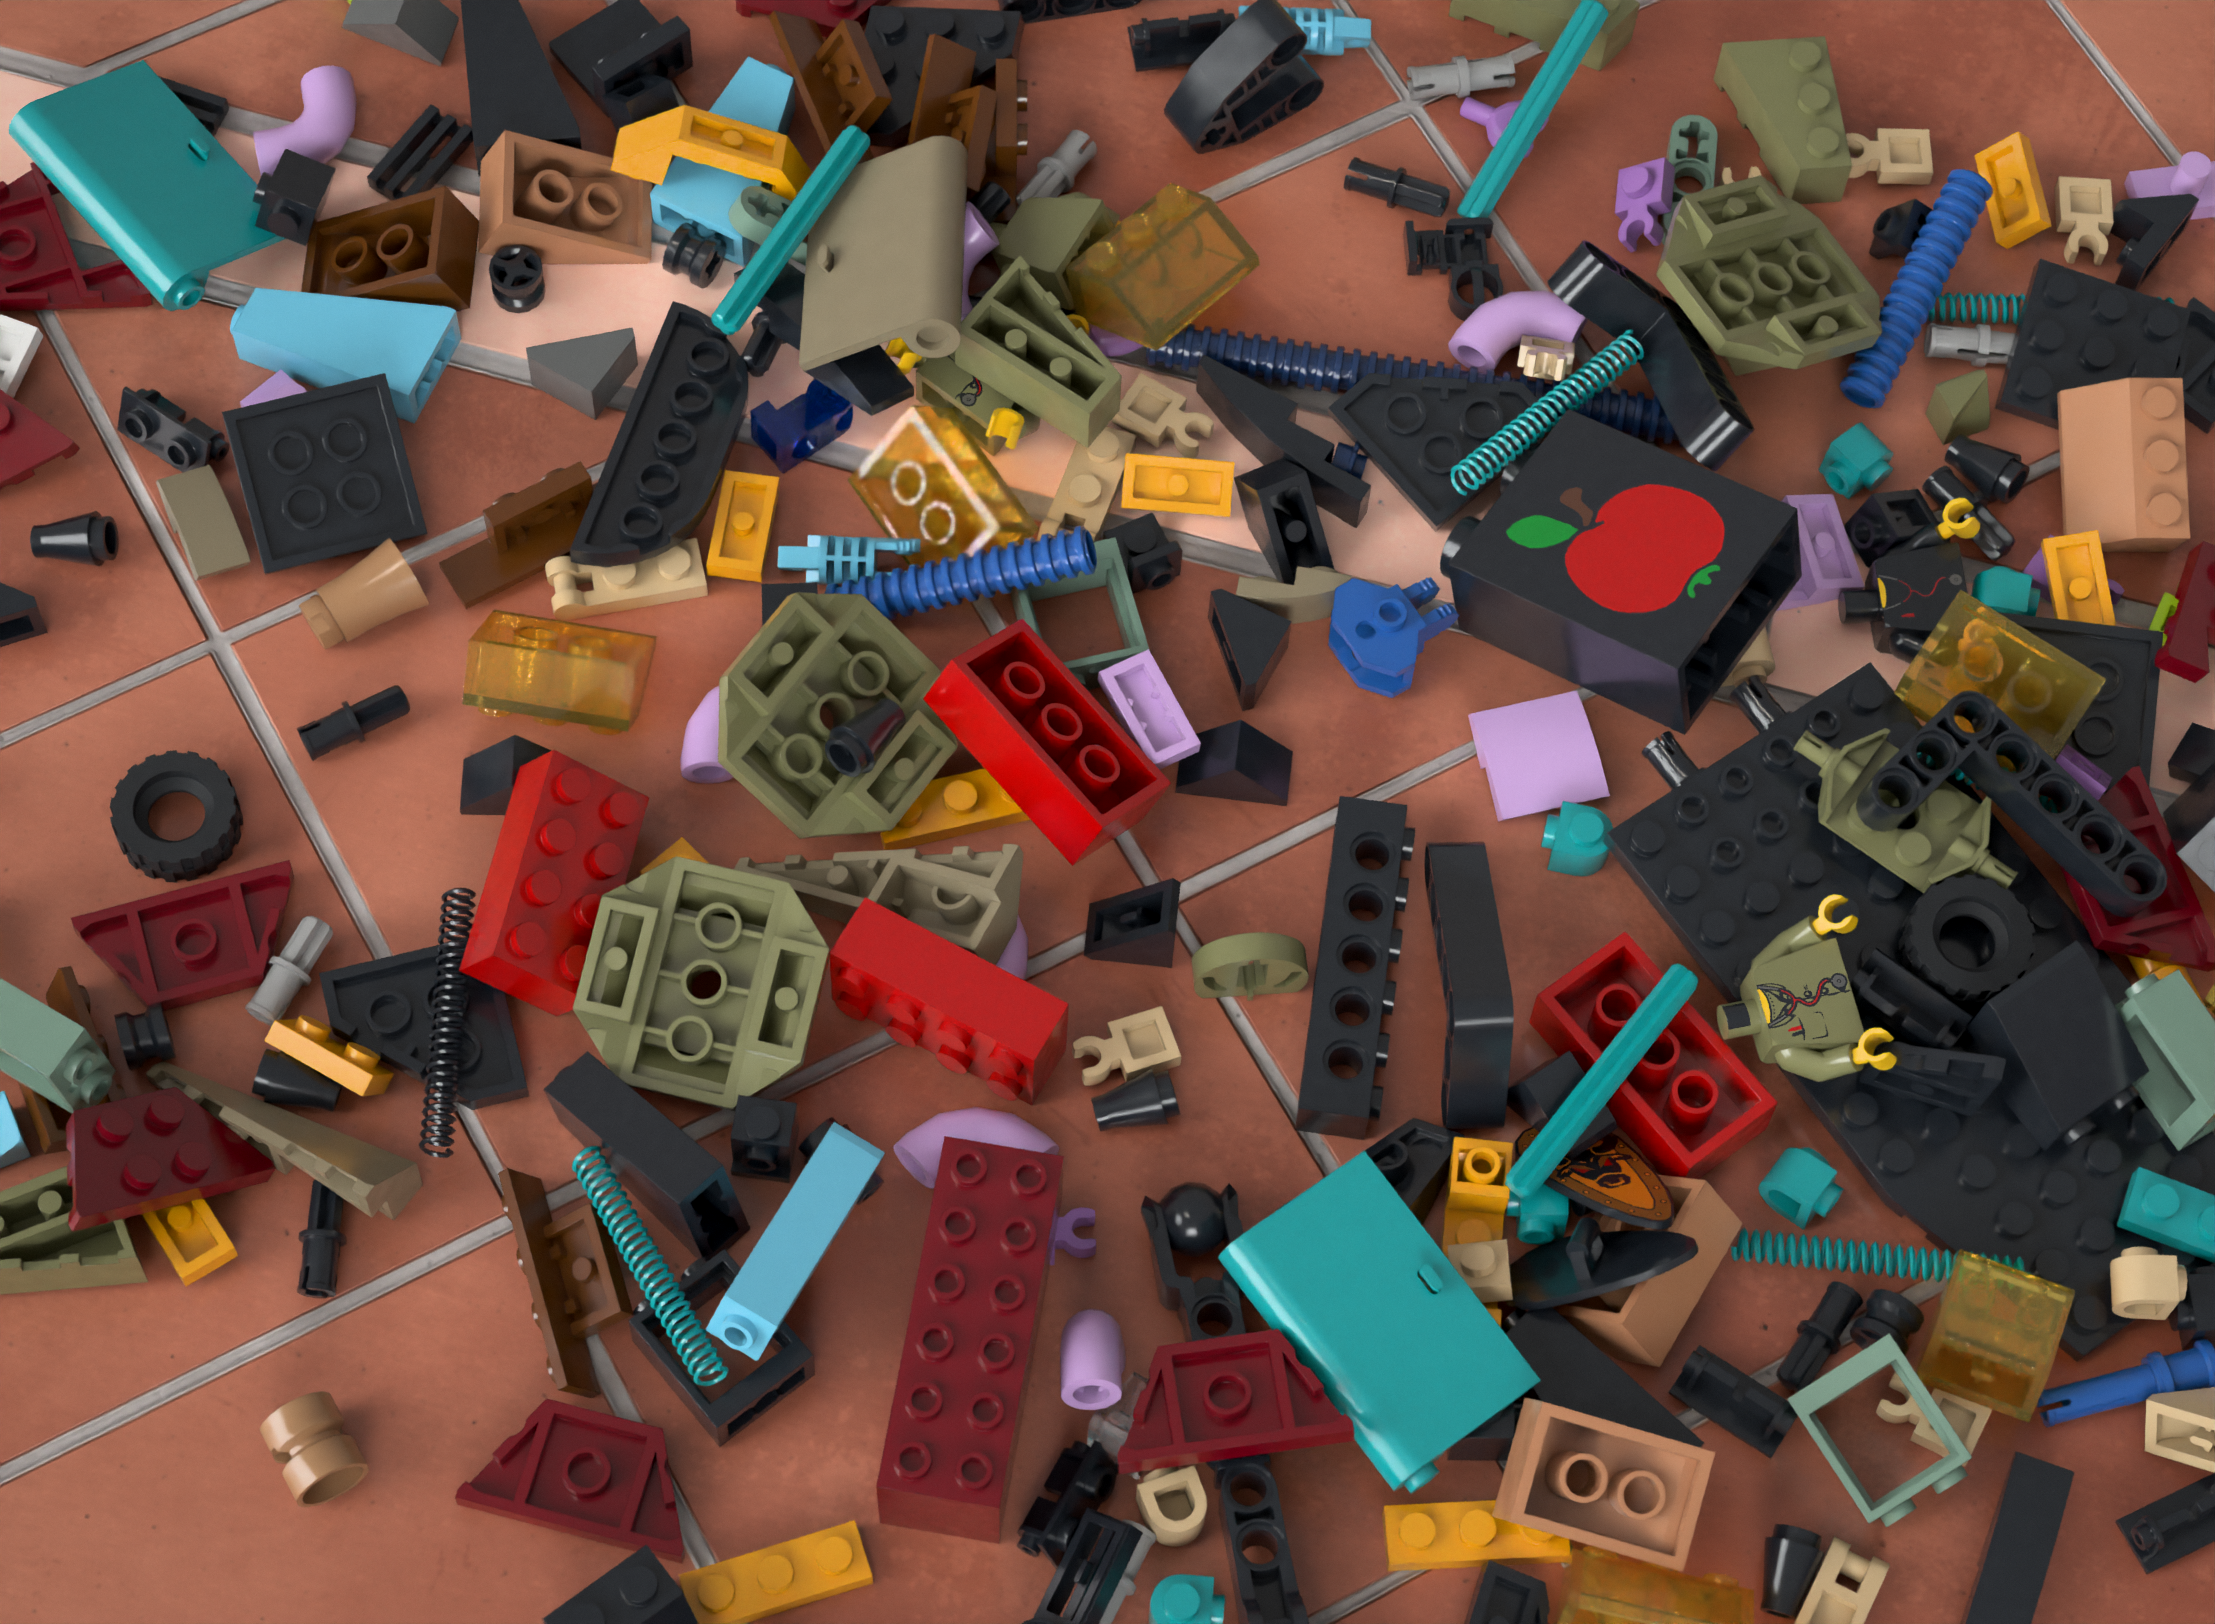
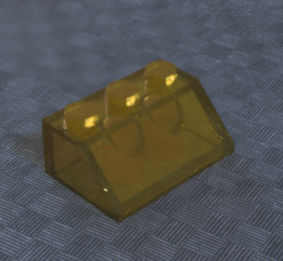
M1169 183L1066 266L1076 315L1084 317L1091 325L1157 351L1260 265V261L1256 252L1211 197Z
M912 405L848 479L850 485L888 538L921 539L920 553H913L908 556L901 555L908 566L918 564L921 568H924L926 561L931 560L941 564L942 558L951 556L955 561L961 553H968L972 557L975 550L985 549L989 553L991 547L995 545H1001L1003 549H1007L1008 543L1012 541H1017L1020 545H1024L1025 538L1032 537L1039 529L952 408Z
M1960 590L1904 673L1893 694L1902 700L1914 716L1927 723L1960 692L1970 690L1980 692L1992 700L2048 755L2055 759L2106 679ZM1957 715L1954 716L1955 723L1960 729L1965 732L1974 733L1973 726L1967 719ZM1996 755L2000 767L2006 766L2009 772L2016 771L2011 760L2005 756Z
M493 610L468 640L462 704L478 707L480 713L493 717H506L512 713L533 716L535 722L547 726H561L567 722L588 725L590 731L602 735H617L622 731L628 732L640 713L657 636Z
M1586 1546L1582 1551L1572 1549L1567 1560L1554 1623L1754 1624V1590L1740 1587L1738 1580L1727 1575L1708 1573L1700 1578L1678 1573V1570L1647 1561L1638 1564L1618 1559L1619 1555L1616 1552L1595 1546Z

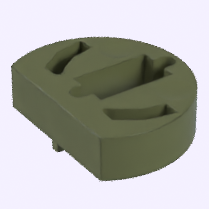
M1243 933L1220 938L1198 949L1191 960L1194 990L1200 998L1247 996V1001H1253L1254 995L1298 992L1307 984L1309 979L1305 946L1293 937L1277 933Z

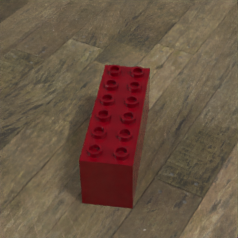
M944 1136L876 1485L879 1521L882 1524L1000 1543L1062 1204L1064 1156Z

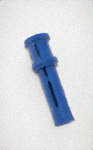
M2201 1339L2195 1341L2194 1347L2189 1350L2164 1356L2158 1351L2148 1353L2141 1360V1365L2118 1370L2113 1373L2049 1389H2039L2035 1395L2037 1407L2062 1402V1407L2041 1412L2039 1415L2043 1424L2050 1428L2055 1426V1424L2078 1419L2083 1416L2145 1401L2152 1394L2215 1387V1349L2209 1340Z

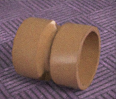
M324 1391L310 1393L284 1404L271 1413L259 1429L275 1462L286 1464L282 1475L298 1506L305 1508L318 1506L341 1496L356 1486L369 1471L368 1464L353 1436L342 1435L343 1430L341 1426L345 1421L331 1394Z

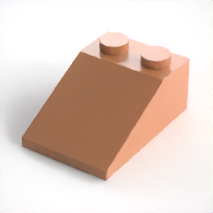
M505 130L481 160L478 252L494 256L497 251L504 247L520 245L534 250L541 258L542 264H648L651 260L652 208L650 199L652 182L635 179L610 170L612 157Z
M1524 1398L1492 1516L1683 1572L1716 1452L1547 1402Z

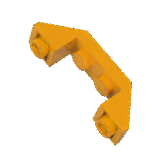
M682 105L621 127L617 135L610 169L635 179H642L662 185L672 155L698 164H706L736 173L748 179L769 183V191L790 201L795 199L812 175V171L787 135L688 105Z
M1454 1137L1441 1238V1251L1447 1258L1448 1245L1502 1240L1504 1213L1510 1196V1189L1506 1186L1505 1182L1506 1175L1512 1166L1513 1143ZM1498 1301L1482 1303L1501 1327L1502 1310L1498 1309Z

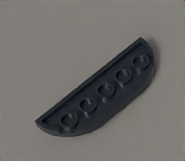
M672 301L570 548L572 563L608 568L637 563L656 557L681 543L698 527L705 517L746 415L748 405V372L743 355L739 356L737 350L727 339V334H724L719 328L714 326L711 318L699 310Z

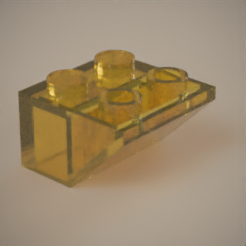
M1960 1249L1920 1346L1916 1374L1922 1383L1927 1386L2030 1422L2049 1377L2075 1290Z

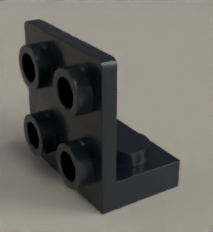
M618 0L549 42L551 54L608 118L610 115L602 95L644 72L669 79L670 81L693 67L689 27L678 15L661 25L639 0Z

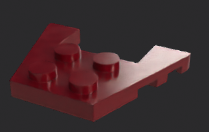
M34 162L30 163L32 170L7 185L4 181L0 182V311L131 308L153 305L149 290L121 259L87 270H80L52 199V195L61 192Z
M2202 541L2188 554L2175 594V598L2179 602L2175 614L2167 619L2163 632L2167 635L2165 645L2157 651L2154 659L2155 667L2193 683L2198 682L2210 673L2208 643L2215 646V545L2206 541Z

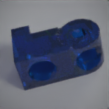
M814 379L809 384L805 394H801L778 410L768 400L751 410V438L784 474L850 429L853 422V404Z

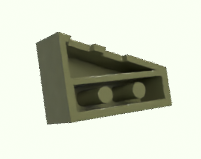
M1451 0L1449 17L1463 22L1466 16L1495 26L1494 33L1509 38L1510 34L1514 33L1539 42V49L1550 53L1581 0ZM1597 0L1608 10V17L1580 62L1581 65L1600 71L1632 40L1640 6L1638 1Z
M1825 36L1723 43L1713 80L1721 92L1726 91L1737 109L1736 118L1742 128H1748L1761 148L1759 155L1783 195L1799 204L1840 202L1851 172L1852 162Z
M1019 255L961 322V340L959 347L955 350V365L1088 448L1120 410L1122 375L1081 327L1077 329L1060 309L1058 299L1051 291L1046 293L1030 274V266Z
M67 1166L0 1191V1295L148 1282L125 1218L72 1232L68 1225V1215L73 1208V1186H67Z

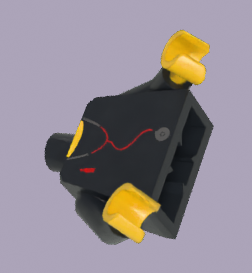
M1965 498L1951 500L1943 511L1944 522L1941 523L1938 520H1934L1917 530L1912 537L1880 554L1878 559L1872 562L1865 581V590H1849L1839 593L1838 610L1841 623L1870 622L1874 648L1878 652L1893 654L1896 658L1924 671H1931L1967 660L1971 652H1974L1983 660L1995 658L1999 652V646L1994 639L1984 638L1996 635L2000 630L1993 620L1988 617H1977L1972 620L1959 542L1950 543V537L1954 534L1960 538L1968 539L1974 537L1979 532L1980 522L1975 517H1970L1964 522L1957 524L1958 519L1963 514L1969 513L1974 506Z

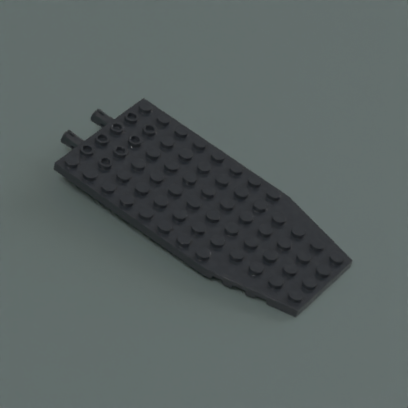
M1871 662L1794 712L1788 711L1787 713L1761 682V678L1758 675L1751 676L1748 679L1750 684L1748 685L1746 681L1742 682L1731 692L1729 698L1732 702L1736 703L1759 734L1706 769L1704 767L1697 768L1675 740L1671 731L1664 732L1661 735L1662 741L1656 737L1643 749L1642 755L1649 760L1671 788V791L1607 832L1603 842L1728 1003L1742 1001L1740 985L1751 970L1752 960L1783 931L1812 915L1818 918L1821 902L1826 897L1834 894L1842 895L1849 899L1844 905L1838 906L1833 911L1832 919L1834 923H1839L1850 915L1858 917L1857 926L1851 932L1843 934L1831 930L1826 933V940L1837 939L1849 983H1851L1876 948L1902 965L1903 954L1902 951H1899V940L1903 932L1900 930L1909 912L1924 893L1819 822L1818 803L1823 778L1818 774L1822 768L1798 751L1793 750L1807 729L1834 749L1838 747L1842 750L1845 745L1884 728L1891 731L1886 741L1900 750L1923 727ZM1923 753L1922 757H1917L1918 761L1927 769L1937 770L1936 763L1931 767L1927 766V754ZM1956 772L1945 780L1979 804L1983 802L1970 785H1966L1965 778L1959 781L1956 780ZM1991 812L1989 844L1986 848L1990 850V855L2018 872L2008 889L2015 894L2014 897L2020 904L2025 905L2029 912L2027 914L2030 923L2034 924L2035 934L2033 935V943H2036L2035 953L2028 961L2031 964L2022 977L2077 940L2087 953L2114 1005L2127 998L2125 991L2132 986L2104 950L2094 947L2085 926ZM1912 815L1897 828L1902 830L1913 828L1914 820ZM1975 872L1976 878L1986 880ZM1959 916L1948 920L1941 928L1939 935L1941 949L1945 956L1954 964L1964 968H1977L1991 960L1995 949L1994 938L1988 927L1981 921L1968 916ZM1856 1003L1864 1032L1871 1028H1882L1894 1037L1893 1041L1890 1042H1902L1916 1046ZM1984 1005L1980 1009L1969 1010L1968 1007H1961L1973 1015V1017L1951 1046L1950 1051L1965 1052L1957 1040ZM1775 1063L1883 1203L1899 1217L1902 1218L1905 1215L1927 1233L1925 1238L1942 1252L1948 1249L1955 1255L1960 1250L1963 1253L1965 1264L1967 1254L1972 1251L1975 1255L1976 1265L1979 1256L1985 1253L1988 1266L1991 1257L1996 1254L2000 1260V1268L2003 1258L2008 1255L2012 1261V1269L2015 1260L2020 1256L2024 1262V1272H2030L2027 1289L2024 1292L2019 1289V1273L2017 1274L2014 1289L2010 1291L2007 1288L2006 1273L2003 1286L1997 1289L1994 1272L1991 1284L1987 1289L1991 1291L1994 1288L2018 1307L2017 1313L2077 1362L2136 1320V1318H2126L2112 1312L2110 1262L2121 1257L2123 1250L2131 1247H2150L2156 1249L2158 1255L2177 1256V1264L2184 1265L2187 1274L2196 1268L2212 1266L2214 1264L2117 1226L2132 1173L2138 1167L2215 1195V1135L2213 1131L2178 1151L2140 1096L2114 1116H2112L2107 1108L2092 1118L2097 1126L2072 1146L2068 1147L2062 1139L2044 1151L1995 1089L1975 1114L1970 1117L1859 1082L1862 1070L1824 1082H1816L1783 1070L1778 1063ZM1982 1270L1979 1279L1981 1284H1983Z

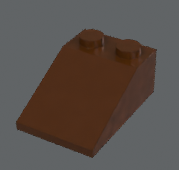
M446 186L318 221L307 242L301 292L447 306L455 309L456 312L469 309L471 305L479 220Z

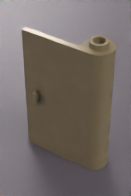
M933 136L856 165L808 232L799 366L803 371L901 337L914 353L927 358L948 356L959 347L961 340L968 152L960 141L948 136Z

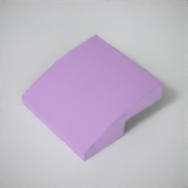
M1786 495L1781 502L1797 508L1802 577L1777 611L1839 599L1841 591L1862 590L1865 586L1834 495Z
M1577 691L1468 715L1480 769L1486 768L1498 822L1561 808L1563 801L1579 804L1610 796L1596 742Z

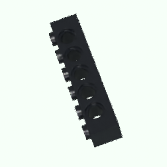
M1340 796L1296 1115L1295 1130L1364 1140L1368 1120L1379 1121L1384 1087L1373 1085L1375 1067H1386L1390 1034L1379 1032L1381 1014L1392 1016L1396 992V981L1386 980L1388 962H1399L1403 929L1392 928L1394 911L1405 912L1409 878L1399 877L1400 861H1411L1415 838V828L1405 826L1407 805ZM1374 859L1383 867L1377 870H1370L1362 867L1358 861ZM1365 909L1372 912L1377 918L1372 921H1361L1355 918L1351 912ZM1357 960L1368 965L1371 970L1365 973H1355L1346 968L1344 964L1348 961ZM1345 1012L1355 1013L1364 1020V1023L1356 1026L1347 1025L1341 1022L1337 1016ZM1336 1065H1347L1353 1068L1358 1075L1350 1079H1343L1334 1075L1330 1068Z

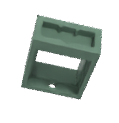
M1116 537L1094 542L1097 555V567L1094 574L1085 575L1083 571H1079L1078 577L1074 579H1068L1066 575H1062L1060 582L1052 583L1050 579H1046L1043 586L1036 587L1033 583H1029L1028 589L1020 591L1014 586L1010 593L1017 621L1023 618L1042 639L1032 605L1033 601L1102 586L1107 587L1125 649L1063 662L1087 690L1101 687L1097 681L1099 671L1149 649Z
M2178 969L2161 980L2154 973L2142 978L2125 991L2127 998L2116 1004L2115 1007L2150 1070L2135 1088L2139 1091L2140 1097L2174 1146L2180 1151L2215 1130V1020Z
M0 978V1071L70 1113H73L74 1110L95 1106L101 1102L110 1089L112 1076L116 1070L87 1030Z
M1890 1333L1787 1399L1869 1524L1880 1518L1887 1528L1917 1508L1911 1499L1915 1494L1932 1485L1937 1494H1940L1968 1476L1962 1464L1972 1459V1456ZM1891 1364L1950 1454L1873 1502L1815 1413Z

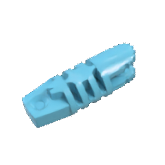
M1239 6V16L1250 6ZM1283 7L1307 35V43L1301 51V55L1322 54L1342 56L1344 48H1367L1370 44L1371 19L1344 17V9Z
M808 535L807 546L778 547V568L784 571L806 572V583L817 582V584L822 585L832 583L843 584L845 580L853 579L855 583H858L862 576H870L873 580L876 574L879 573L877 572L878 552L906 556L920 553L921 539Z

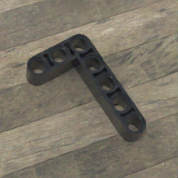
M1583 240L1547 281L1549 287L1564 303L1617 339L1626 330H1633V334L1629 336L1635 338L1644 350V357L1638 360L1680 442L1698 462L1716 472L1755 429L1706 340L1674 300L1594 244ZM1627 340V344L1633 348L1636 355H1639L1638 347L1632 341Z
M1970 690L1960 692L1954 696L1874 775L1857 797V813L1866 826L1880 832L1892 831L1900 826L1959 768L2103 907L2114 915L2124 918L2136 916L2162 895L2167 886L2168 877L2161 861L1992 700L1980 692ZM1957 715L1967 719L1973 726L1974 733L1965 732L1960 729L1955 723L1954 716ZM1921 752L1932 757L1936 763L1937 770H1930L1922 766L1917 759L1916 753ZM1996 755L2005 756L2011 760L2015 766L2016 773H2010L2002 769L1997 762ZM1883 789L1893 793L1898 799L1900 807L1894 808L1886 805L1881 800L1878 790ZM2038 795L2047 796L2053 800L2058 813H2052L2044 809L2040 804ZM2081 835L2094 839L2099 846L2100 854L2092 853L2086 849L2082 843ZM2124 875L2131 876L2138 881L2142 889V895L2129 890L2125 884Z
M1427 842L1424 859L1425 884L1447 1014L1441 1086L1443 1127L1446 1129L1503 1128L1508 1094L1514 1007L1485 843Z

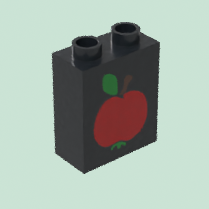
M1570 409L1565 412L1541 444L1538 442L1530 444V448L1527 450L1523 449L1521 455H1515L1514 461H1508V465L1505 467L1501 478V496L1482 520L1473 516H1467L1457 523L1446 540L1440 559L1442 575L1451 580L1455 609L1460 615L1457 618L1459 630L1684 735L1802 577L1797 508Z

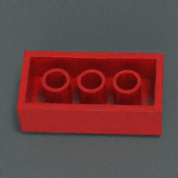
M1023 618L951 659L923 698L1072 866L1139 823L1172 784Z
M552 750L520 766L459 971L554 1016H559L573 1010L602 895L623 884L625 885L650 797L556 750Z
M866 897L829 952L832 1000L835 1001L836 1006L844 1014L858 1021H864L867 1018L883 1026L892 1039L904 1046L913 1048L917 1044L934 1053L937 1060L944 1067L955 1073L965 1074L968 1071L985 1080L990 1090L1006 1100L1015 1101L1019 1098L1033 1105L1066 1051L1068 1003Z
M1625 931L1537 994L1529 1023L1558 1056L1570 1050L1586 1074L1664 974ZM1686 1001L1608 1100L1606 1106L1615 1118L1616 1123L1662 1175L1700 1179L1766 1130L1778 1102L1692 1005Z

